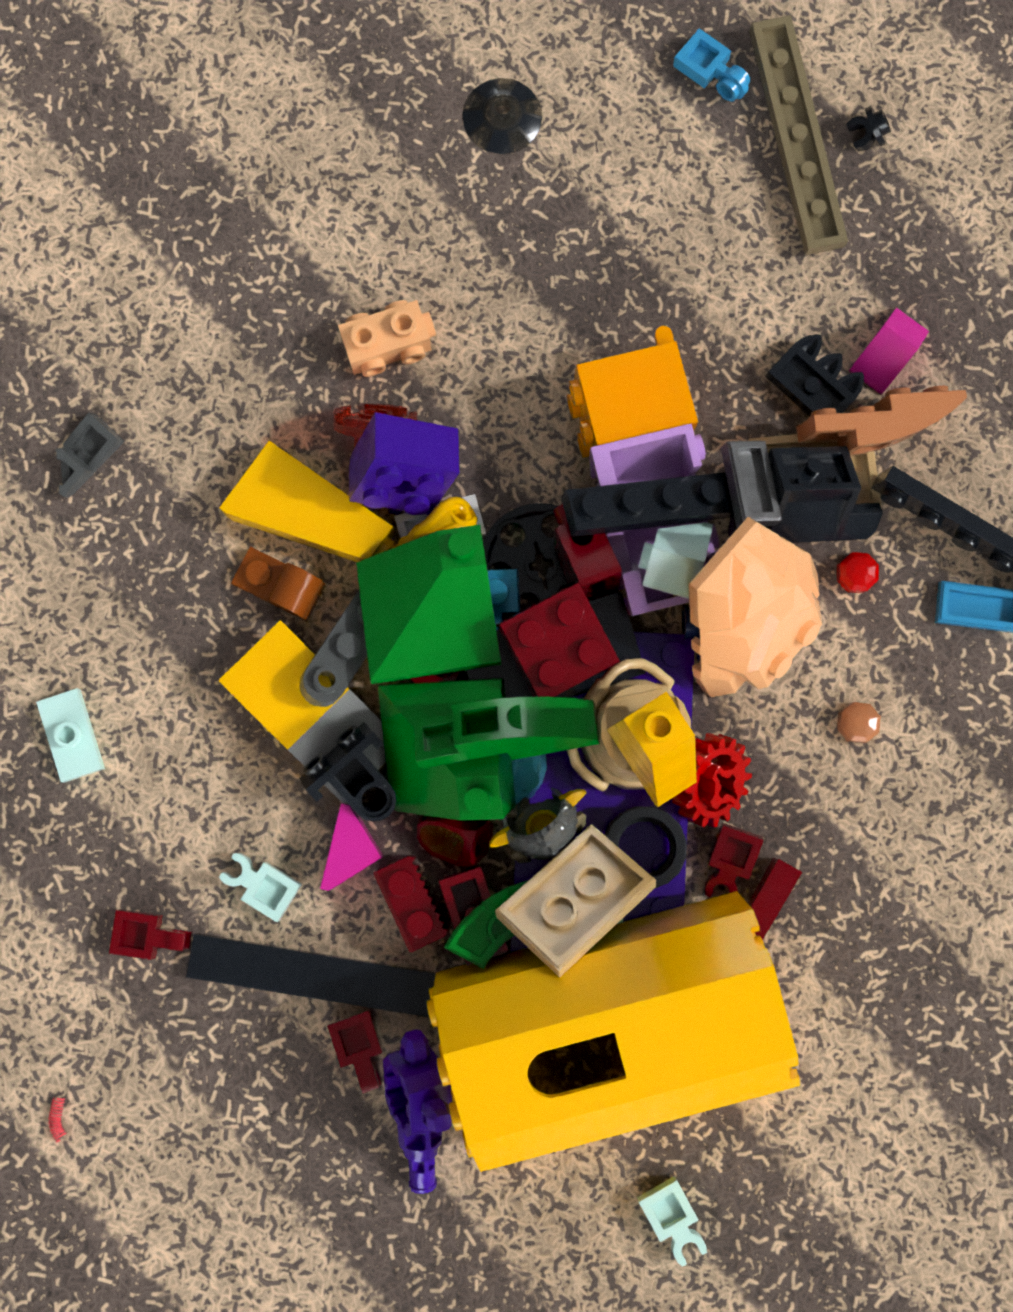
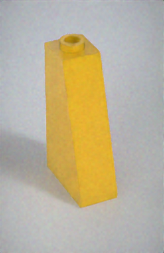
M271 441L267 442L219 507L224 515L232 521L354 562H359L387 551L393 544H396V541L392 539L395 535L392 525L360 503L350 502L349 496Z
M667 691L607 729L656 807L661 806L697 782L695 734Z

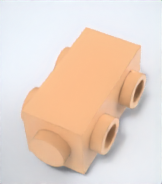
M406 300L395 301L387 305L384 311L371 315L368 313L354 314L348 317L345 323L338 325L353 374L362 373L364 377L378 375L386 370L387 364L400 360L403 364H412L422 360L426 356L425 352L432 350L430 338L436 336L430 313H421L417 300L409 303Z

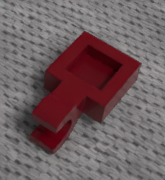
M119 909L115 912L109 954L148 960L156 959L158 948L176 951L190 949L192 932L161 928L163 915Z
M371 1010L327 1025L340 1067L354 1065L363 1094L380 1088L382 1083L372 1057L382 1054L384 1050Z

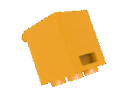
M660 326L657 328L654 335L656 346L576 365L574 380L569 381L570 394H567V402L572 419H580L581 433H577V440L582 458L589 457L590 447L691 423L693 431L698 424L697 415L678 345L674 341L669 327Z

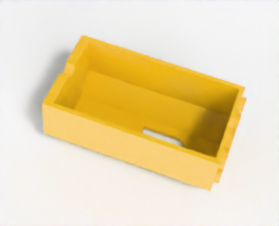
M738 891L616 924L560 978L529 948L492 957L484 969L472 964L436 972L434 987L429 988L430 1000H427V1009L433 1028L438 1027L440 1039V1057L437 1058L438 1072L442 1085H451L453 1102L449 1103V1110L455 1131L462 1130L467 1155L469 1158H474L480 1172L800 1086V1077L797 1069H792V1067L799 1065L798 1054L775 967L761 936H756L755 932L760 931L755 913ZM611 1033L615 1034L626 1075L558 1094H544L536 1090L530 1083L528 1068L531 1061L538 1054Z

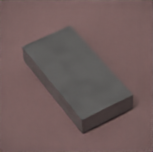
M727 441L721 447V453L736 527H739L747 517L763 526H776L782 521L766 441Z

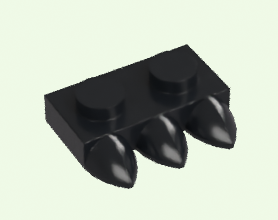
M820 334L808 335L798 340L765 376L809 417H811L813 411L824 408H835L837 413H843L858 397L864 382L862 372L849 373L839 380L836 379L842 368L843 356L841 353L829 354L818 361L815 360L822 344V336Z

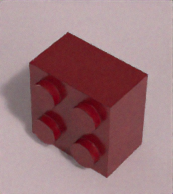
M579 582L571 584L496 624L533 697H555L620 662Z

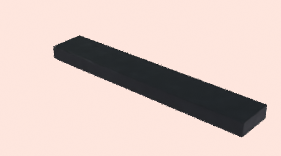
M195 933L186 978L429 1017L427 1000H430L429 988L434 987L436 972Z

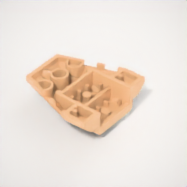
M750 517L745 519L689 583L690 622L699 628L700 639L694 637L691 640V649L700 655V662L692 666V671L701 690L709 697L736 693L745 681L757 689L769 687L775 678L782 677L789 670L792 659L803 646L810 645L815 640L822 625L820 606L817 599L820 595L818 573L811 554L795 546V544L785 538L780 537Z

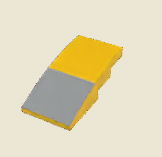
M281 620L218 680L304 766L320 754L327 755L338 745L336 741L344 731L352 726L359 727L363 722L383 742V745L376 749L373 744H370L362 752L378 770L386 764L382 721L348 687L336 702L326 707L314 706L304 699L300 692L299 682L315 654ZM318 676L319 683L322 686L331 687V681L327 676ZM329 782L324 784L343 804L346 803L344 798Z

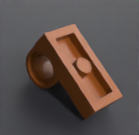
M251 546L231 582L233 586L306 622L326 586L321 579L291 563L285 564Z

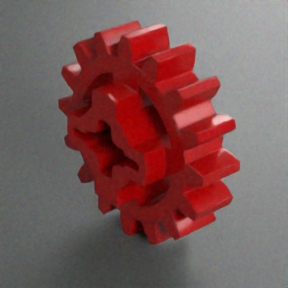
M706 733L705 741L698 738L695 739L697 782L672 799V803L680 806L678 814L687 818L688 821L704 828L706 825L715 828L718 826L719 819L728 822L730 820V809L739 810L741 808L739 802L741 796L748 795L749 791L743 786L745 781L752 778V773L745 771V768L751 762V758L743 755L746 747L736 743V739L722 734L717 736L712 733Z

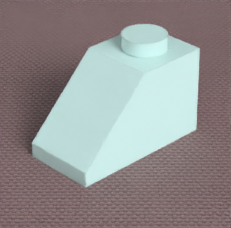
M703 522L659 528L654 544L645 542L638 565V568L646 570L642 586L689 599V583L704 566L713 524Z

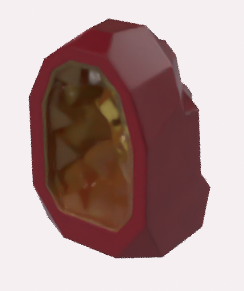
M422 815L417 822V839L420 845L432 856L456 866L473 868L487 854L490 847L489 842L493 835L494 824L488 820H454Z

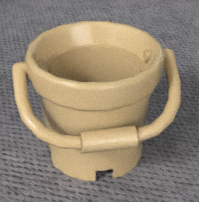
M643 658L625 659L613 665L601 679L596 678L583 699L594 701L600 744L581 747L589 767L598 776L589 771L581 762L578 748L567 750L571 767L583 780L602 792L610 784L625 790L645 789L607 729L666 691L691 728V719L684 703L677 696H674V693L671 691L674 685V679L656 664ZM629 669H641L650 673L662 684L646 679H627L611 684V682L618 675Z

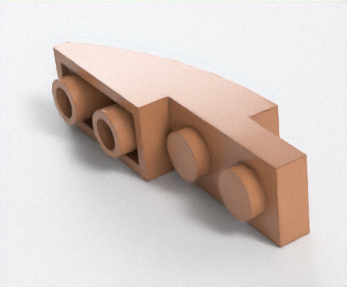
M940 385L927 388L922 392L911 393L910 388L903 387L887 391L885 397L872 406L857 407L850 410L849 413H837L835 408L819 409L813 411L809 419L796 427L798 442L837 441L838 446L848 447L850 456L878 451L898 444L941 420L967 398L966 390L949 391L948 386Z

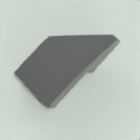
M88 412L63 443V448L56 449L57 460H61L62 485H59V493L63 497L70 498L125 442L96 414Z

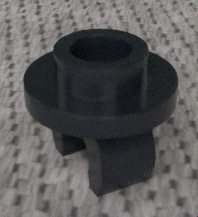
M870 105L865 108L867 118L857 116L847 122L846 126L850 132L861 128L866 129L865 136L853 143L856 150H868L873 146L875 140H877L880 146L887 144L885 135L891 132V128L882 109L875 112Z

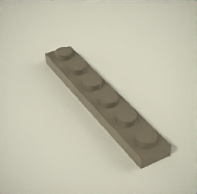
M788 15L753 22L749 33L805 255L844 248L848 238L792 17Z

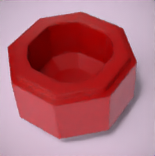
M851 552L837 565V582L849 593H865L879 580V564L868 553Z

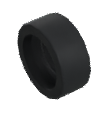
M635 806L620 812L608 824L604 833L617 847H619L622 833L630 825L637 822H651L658 825L666 833L669 841V855L666 862L658 870L649 874L656 879L655 888L668 884L680 873L686 859L687 840L681 825L669 813L656 807Z

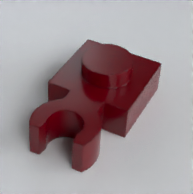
M723 822L721 823L707 861L709 866L715 867L718 870L707 878L704 886L705 896L710 897L713 888L718 884L726 885L729 888L728 893L738 891L735 882L737 876L749 880L764 841L762 836Z

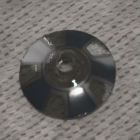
M497 78L483 82L469 94L463 107V125L469 138L481 149L495 154H510L524 149L536 138L542 124V109L538 98L530 88L513 79ZM503 105L510 110L506 114H500L495 109Z

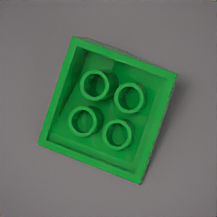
M480 525L436 531L356 562L371 684L501 665Z
M504 678L378 685L388 782L396 793V805L393 811L454 820L503 819L516 806L512 759L508 753L423 769L419 767L415 759L414 721L452 714L451 705L505 698Z

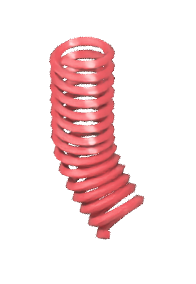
M53 1098L51 1102V1111L48 1118L50 1121L48 1123L50 1124L49 1128H54L50 1129V1132L54 1134L52 1137H55L54 1140L56 1142H59L60 1139L58 1138L66 1134L65 1130H63L64 1128H62L63 1126H61V1117H53L62 1116V1114L54 1113L63 1112L56 1110H63L64 1105L58 1104L65 1103V1098H57L60 1101H56Z

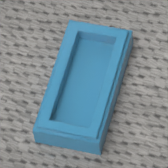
M940 581L938 582L935 623L1013 633V590Z

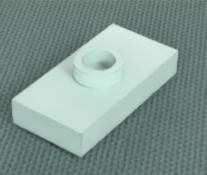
M76 688L36 702L62 783L105 769L80 689Z

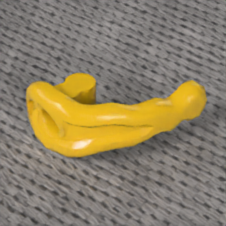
M449 497L440 502L423 521L416 524L408 535L401 537L398 544H393L390 549L436 531L477 525V516L466 500L461 497Z

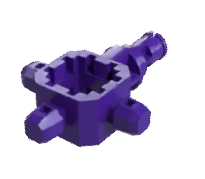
M415 1029L405 1032L401 1040L400 1050L390 1052L383 1059L385 1099L389 1112L397 1123L399 1146L403 1150L404 1156L408 1159L409 1188L411 1187V1191L414 1193L425 1194L433 1191L437 1186L435 1156L438 1154V1147L442 1143V1132L449 1130L452 1126L449 1103L452 1102L451 1085L443 1086L437 1067V1058L439 1057L429 1046V1041L422 1031Z

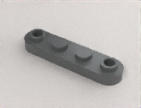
M359 590L300 678V692L304 699L314 706L326 707L336 702L367 657ZM318 676H327L331 681V687L322 686L319 683Z

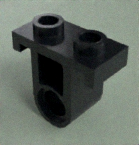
M363 722L359 727L352 726L344 731L336 741L338 745L327 755L320 754L313 758L303 770L305 774L299 779L305 790L316 802L323 797L319 789L329 782L364 820L375 822L385 819L392 813L396 805V793L385 777L362 752L370 744H373L376 749L383 745V742ZM373 787L380 788L379 796L374 801L362 802V796L366 790Z

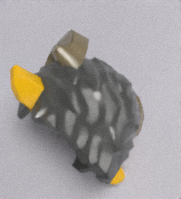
M552 787L550 790L554 799H546L542 803L530 804L527 797L523 798L517 804L518 816L513 821L511 817L508 818L507 815L502 819L504 829L493 836L489 842L490 848L509 844L513 848L511 850V859L518 863H528L531 859L544 860L554 858L571 843L575 833H580L586 825V815L581 811L577 812L575 806L584 797L586 791L584 789H576L563 794L560 790Z

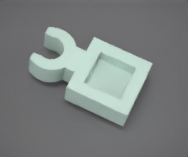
M234 853L231 858L241 864V875L235 878L226 872H222L219 876L220 880L228 886L242 885L247 888L240 900L275 922H279L302 884L267 862H263L260 869L256 871L253 869V864L249 857L242 853Z
M675 1176L637 1197L659 1241L662 1242L672 1236L671 1249L678 1264L682 1267L687 1264L682 1253V1247L686 1243H695L702 1255L707 1253L706 1244L702 1236L697 1231L688 1228V1226L697 1222L698 1218Z

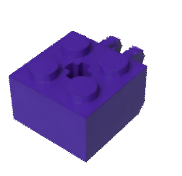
M375 412L351 454L349 463V501L362 503L370 511L385 507L388 508L389 514L399 515L402 510L410 515H429L460 473L458 428Z

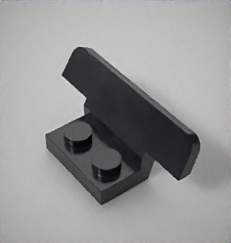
M847 446L770 449L768 456L782 521L776 526H765L766 528L791 543L867 539L875 533L883 511L880 503L855 504L861 491V485ZM731 509L728 527L729 537L738 529L733 509Z

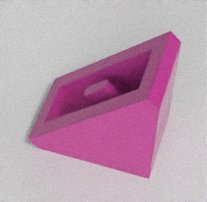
M896 307L849 369V372H862L864 383L882 395L919 349L929 331Z
M340 804L320 887L322 890L330 891L384 857L360 816L348 804Z

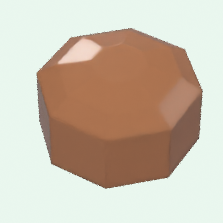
M853 702L838 713L837 730L848 742L867 743L879 733L881 716L871 704Z

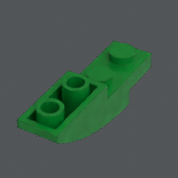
M512 697L473 701L451 705L452 714L414 721L415 759L421 769L508 753L512 760L600 744L594 701L578 698Z

